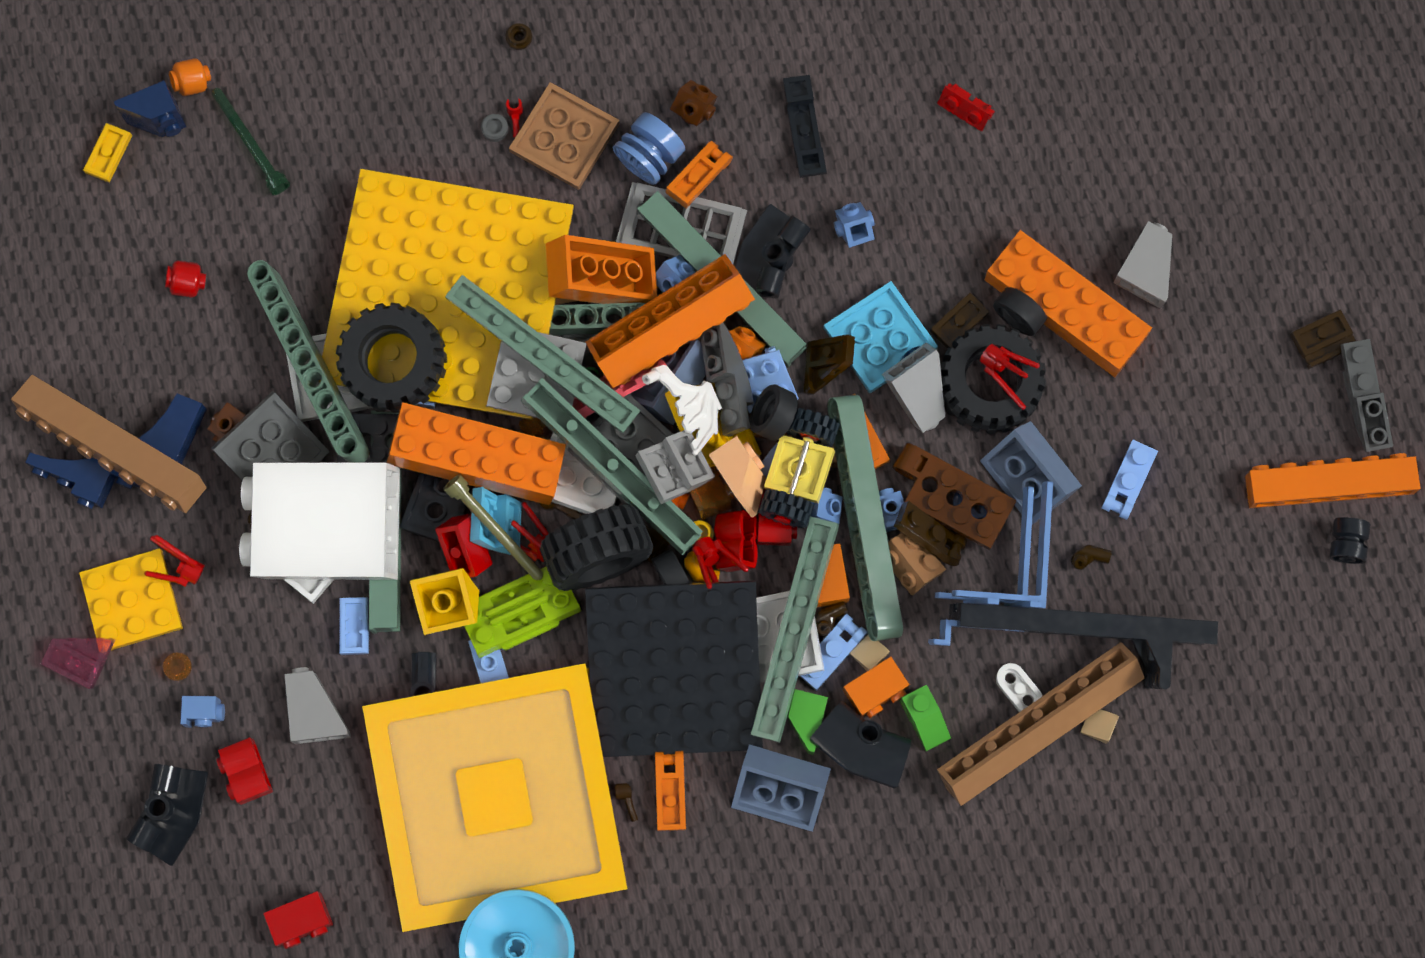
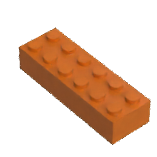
M1021 230L988 269L984 279L1001 293L1006 287H1013L1032 298L1044 310L1047 316L1044 322L1046 327L1113 377L1118 375L1152 330L1151 326Z
M726 254L585 341V343H587L586 345L607 380L615 388L618 385H624L629 382L632 376L640 371L650 369L656 361L664 356L674 354L680 346L688 341L696 340L702 335V332L710 327L720 325L725 321L726 317L734 312L744 310L755 298L738 270Z
M402 402L386 463L451 480L460 474L468 482L467 485L483 487L487 490L550 505L555 496L566 444Z

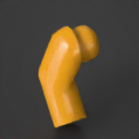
M691 551L684 559V566L693 580L704 582L696 555ZM714 570L719 581L720 571Z

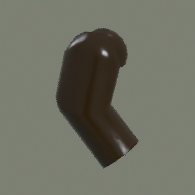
M1085 545L1073 554L1071 563L1078 570L1086 568L1093 561L1109 564L1112 551L1092 545Z
M844 601L819 612L816 620L818 635L827 636L832 631L836 619L849 613Z

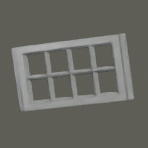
M632 182L616 242L654 248L655 254L671 258L678 256L679 254L673 248L656 244L658 233L654 229L650 242L633 238L638 219L644 220L639 215L637 208L642 206L645 195L651 197L658 191L667 201L678 202L665 193L666 189ZM697 197L687 209L683 208L682 216L687 220L690 206L707 210L703 228H693L705 240L707 236L724 240L720 255L726 254L733 264L747 210ZM713 212L730 216L725 235L708 231Z

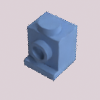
M893 488L879 491L886 532L897 530L894 524L901 505L904 503L901 491L894 492ZM893 503L896 506V510L890 512L886 509V505Z
M182 696L181 725L191 728L192 722H195L194 726L212 727V722L224 721L225 705L221 704V700L218 697Z

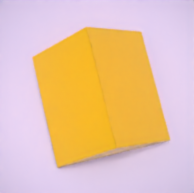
M463 568L410 580L424 635L477 623L479 589Z

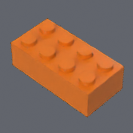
M563 235L546 243L549 297L599 304L648 303L657 297L654 248L571 235Z

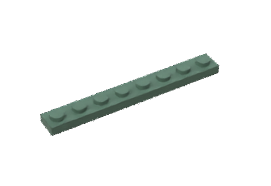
M464 275L458 279L445 296L448 301L621 433L626 431L639 414L640 410Z
M810 517L751 735L779 743L781 741L837 535L838 523Z

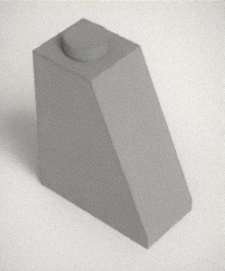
M1147 222L1114 281V284L1162 309L1168 298L1172 234L1168 232L1165 226L1159 223Z
M925 343L882 374L912 424L922 433L932 430L939 424V421L945 418L939 353L931 345Z
M307 667L292 669L290 674H285L290 740L293 744L351 738L348 727L316 673L309 671Z

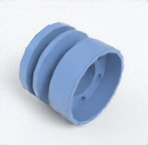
M643 112L631 125L634 135L629 133L623 134L621 137L622 141L616 142L613 146V151L629 171L645 182L654 185L660 180L659 174L663 175L667 172V167L663 161L670 164L675 163L685 151V145L668 125L654 115Z

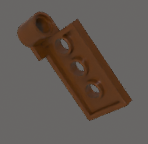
M910 443L904 445L892 467L900 475L916 481L905 502L910 501L940 524L988 550L991 549L1017 501ZM930 478L936 481L937 490L931 493L926 492L922 488L923 480ZM950 492L959 493L962 497L961 504L957 506L950 505L946 499L947 494ZM975 505L983 506L986 509V517L983 519L974 518L971 514V508Z

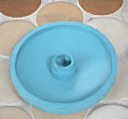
M524 889L501 891L483 900L468 916L459 940L460 958H574L575 953L572 927L561 908L546 896Z

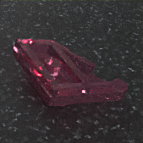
M54 638L51 640L41 664L88 689H92L108 658L115 639Z

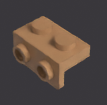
M900 533L888 542L893 573L911 595L916 594L923 586L946 570L935 555L904 533Z

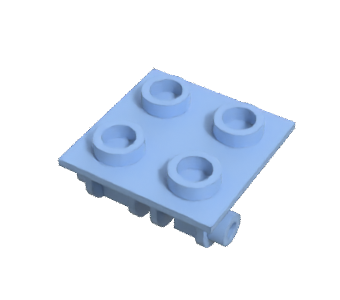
M775 346L765 349L764 354L742 360L754 401L753 404L747 406L749 413L752 412L758 396L769 385L776 384L793 392L797 400L799 399L779 350H776Z

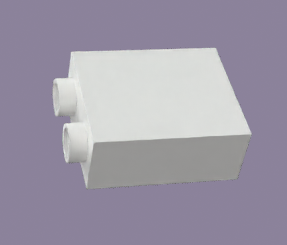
M253 463V477H244L241 485L243 509L252 510L251 533H243L240 539L239 555L241 564L243 566H250V576L263 579L398 580L400 468L388 463Z

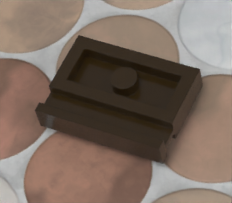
M1341 309L1290 334L1299 353L1305 359L1308 369L1341 355L1340 344L1356 341L1353 331Z

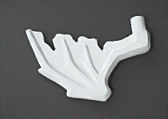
M666 365L654 367L650 372L642 376L644 384L649 385L655 381H660L668 388L672 396L680 397L675 402V407L677 408L678 416H684L681 424L685 433L691 434L698 429L696 439L690 444L693 450L692 454L696 456L712 437L713 433L715 435L718 434V410H721L722 407L712 384L707 381H703L699 386L683 383Z

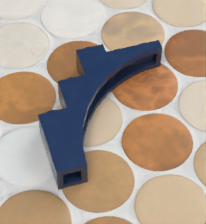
M177 393L164 415L149 431L138 439L182 465L207 409L202 403ZM29 453L25 462L32 468L31 473L47 479L48 475L57 478V484L72 489L71 494L78 499L76 503L88 509H92L93 506L103 508L116 479V484L130 490L132 486L140 488V485L135 482L132 485L125 482L118 475L117 471L112 470L109 472L105 470L95 458L62 460Z

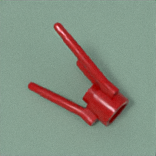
M994 344L989 345L980 358V362L986 366L984 371L991 375L1011 399L1024 410L1026 408L1025 404L996 371L1002 372L1005 368H1008L1026 379L1028 374L1010 363L1009 358L1034 368H1039L1040 364L1010 352L1003 346L998 348Z
M522 502V507L543 537L540 534L534 537L514 520L511 521V525L530 541L528 545L530 549L520 545V548L534 561L539 559L541 562H544L540 547L542 540L549 533L528 504Z
M151 536L150 540L181 561L176 570L180 577L145 571V576L178 583L184 587L187 586L188 582L195 585L205 565L190 558L160 536Z
M703 537L697 540L692 547L708 589L712 588L710 578L712 582H719L712 565L719 561L720 552L741 570L748 572V567L726 549L720 539L713 541L711 537Z

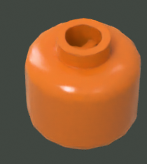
M196 58L176 62L172 70L169 71V79L174 92L178 91L182 96L204 92L207 88V82L211 81L208 66H203Z

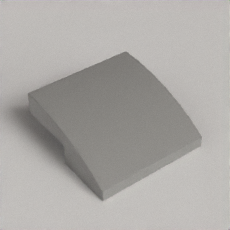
M678 432L666 437L661 443L638 451L635 455L660 504L684 495L715 477L702 451L700 450L696 456L692 454L693 450L690 444L695 439L692 433Z

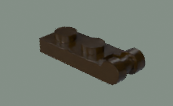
M910 501L903 503L894 527L950 566H958L961 560L960 552L965 549L967 539L962 535L954 534Z

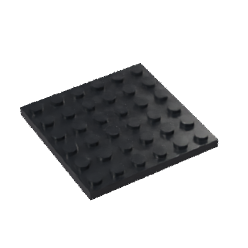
M755 580L711 582V589H708L705 583L585 589L590 689L603 757L655 755V752L675 754V751H683V754L747 751L749 745L763 748L762 738L751 735L761 699Z

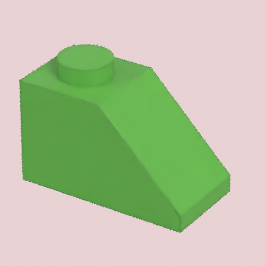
M927 685L901 698L900 704L925 751L951 739L942 713Z
M795 689L788 711V721L807 753L814 755L816 746L810 741V738L822 724L828 697Z

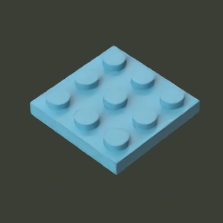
M892 281L823 326L829 337L847 334L855 337L854 357L851 368L869 393L887 383L882 374L897 364L910 349L922 346L925 343H928L936 350L938 348Z

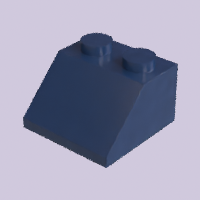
M165 81L114 101L116 108L127 125L154 135L171 137L179 134L181 129L187 127L176 100Z

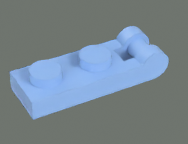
M1132 440L1101 509L1108 512L1110 510L1120 514L1119 517L1125 520L1128 519L1158 453L1157 450ZM1117 494L1127 498L1125 504L1115 500Z
M848 614L838 622L834 629L820 643L825 671L800 676L816 691L868 633L862 626L859 628L852 622L853 618ZM844 630L852 636L848 642L840 637Z

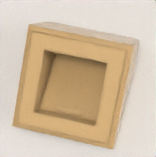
M867 635L849 654L866 671H869L877 666L890 651L879 641H872L869 635Z
M1100 709L1084 721L1080 733L1103 743H1108L1119 716Z

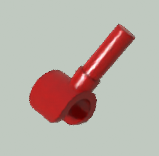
M519 98V106L517 108L510 107L509 99L506 101L507 113L511 117L513 125V138L520 131L519 116L523 113L522 102Z

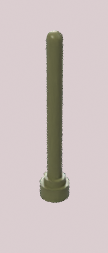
M460 474L452 478L443 490L451 498L460 499L532 578L541 580L543 572L468 492V482Z

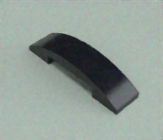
M810 75L783 78L789 125L799 176L803 178L827 174L815 114Z

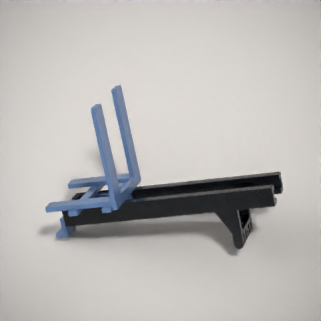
M1053 481L1042 483L1035 596L1028 595L1034 487L1030 486L1023 489L1017 594L952 590V593H935V598L964 601L963 603L950 604L949 620H940L939 639H928L930 645L950 646L951 627L1128 639L1132 641L1144 667V686L1148 689H1168L1170 687L1173 643L1204 645L1217 644L1218 621L1041 609L1046 608Z

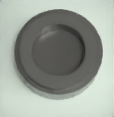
M499 114L486 116L481 123L482 134L491 142L503 140L508 134L506 119Z

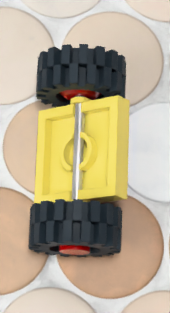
M797 409L794 420L786 433L791 437L783 435L778 441L764 485L766 491L759 509V513L762 516H766L765 518L772 519L777 523L780 522L786 526L790 525L795 528L807 527L814 507L810 502L819 504L835 454L834 448L830 447L834 444L839 428V423L836 420L830 419L827 415L823 416L819 412L814 413L812 410Z

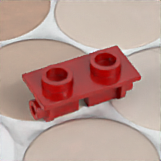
M949 83L944 87L937 104L982 132L987 121L995 113L991 109L992 106L977 97L970 101L971 94L959 87L956 83L954 85Z

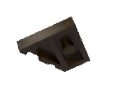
M847 334L807 342L804 393L814 395L853 364L854 336Z

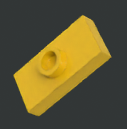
M106 123L83 171L86 174L110 183L132 138V134Z

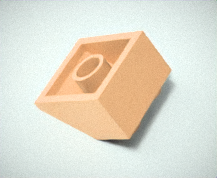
M736 436L709 454L735 497L749 515L754 517L757 515L766 482V477L761 471L765 466L748 442L742 444Z

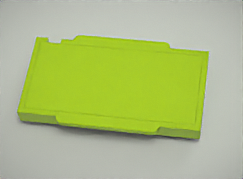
M547 567L540 569L543 572L541 580H535L530 574H527L481 595L478 603L477 623L464 626L478 657H484L501 648L508 650L558 627L559 621L581 612L572 590L563 591L555 587Z

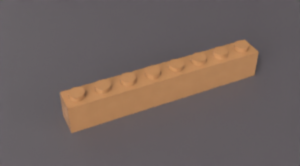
M31 375L11 398L17 408L15 412L27 422L30 419L35 421L37 427L47 434L53 432L64 445L68 447L71 444L76 446L78 452L87 459L94 457L105 470L109 472L112 470L117 471L118 475L130 485L134 482L140 485V489L146 495L152 498L155 495L161 498V502L173 511L177 508L186 514L206 489L202 479L195 472L34 375Z
M1122 642L1114 646L938 768L937 771L946 789L960 806L971 800L1145 679L1138 659Z

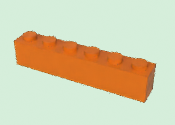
M1405 453L1390 455V459H1379V456H1367L1362 458V461L1352 462L1351 458H1341L1335 460V463L1324 464L1323 460L1308 462L1307 466H1297L1296 463H1284L1280 465V468L1269 469V465L1254 466L1245 476L1249 508L1414 495L1421 489L1416 456L1407 457Z

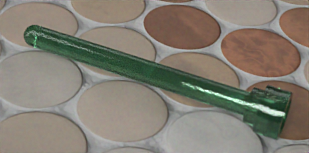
M214 88L212 96L266 175V186L271 194L279 195L287 190L290 182L286 176L279 171H275L220 88Z

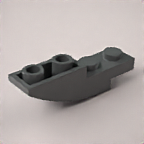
M721 323L702 332L700 338L707 382L715 383L716 394L722 407L719 410L722 433L724 436L731 437L750 428L747 406L753 404L754 401L740 353L725 324Z
M1370 339L1340 344L1345 371L1342 372L1364 451L1370 452L1393 447L1384 393H1380Z

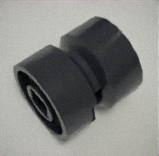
M1335 518L1332 535L1336 540L1331 542L1329 558L1333 561L1348 564L1366 563L1368 547L1364 542L1369 539L1370 522L1357 518Z

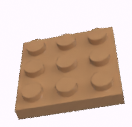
M550 82L510 145L509 152L579 190L619 126L620 121Z

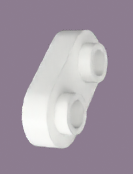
M1005 664L997 672L996 683L1019 712L1028 707L1023 703V697L1030 696L1033 703L1042 697L1040 690L1017 664ZM1012 674L1015 677V682L1012 684L1007 683L1005 675Z

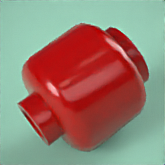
M178 260L172 266L167 267L165 287L169 288L172 295L194 298L198 294L199 289L204 290L206 274L201 273V267L198 263Z

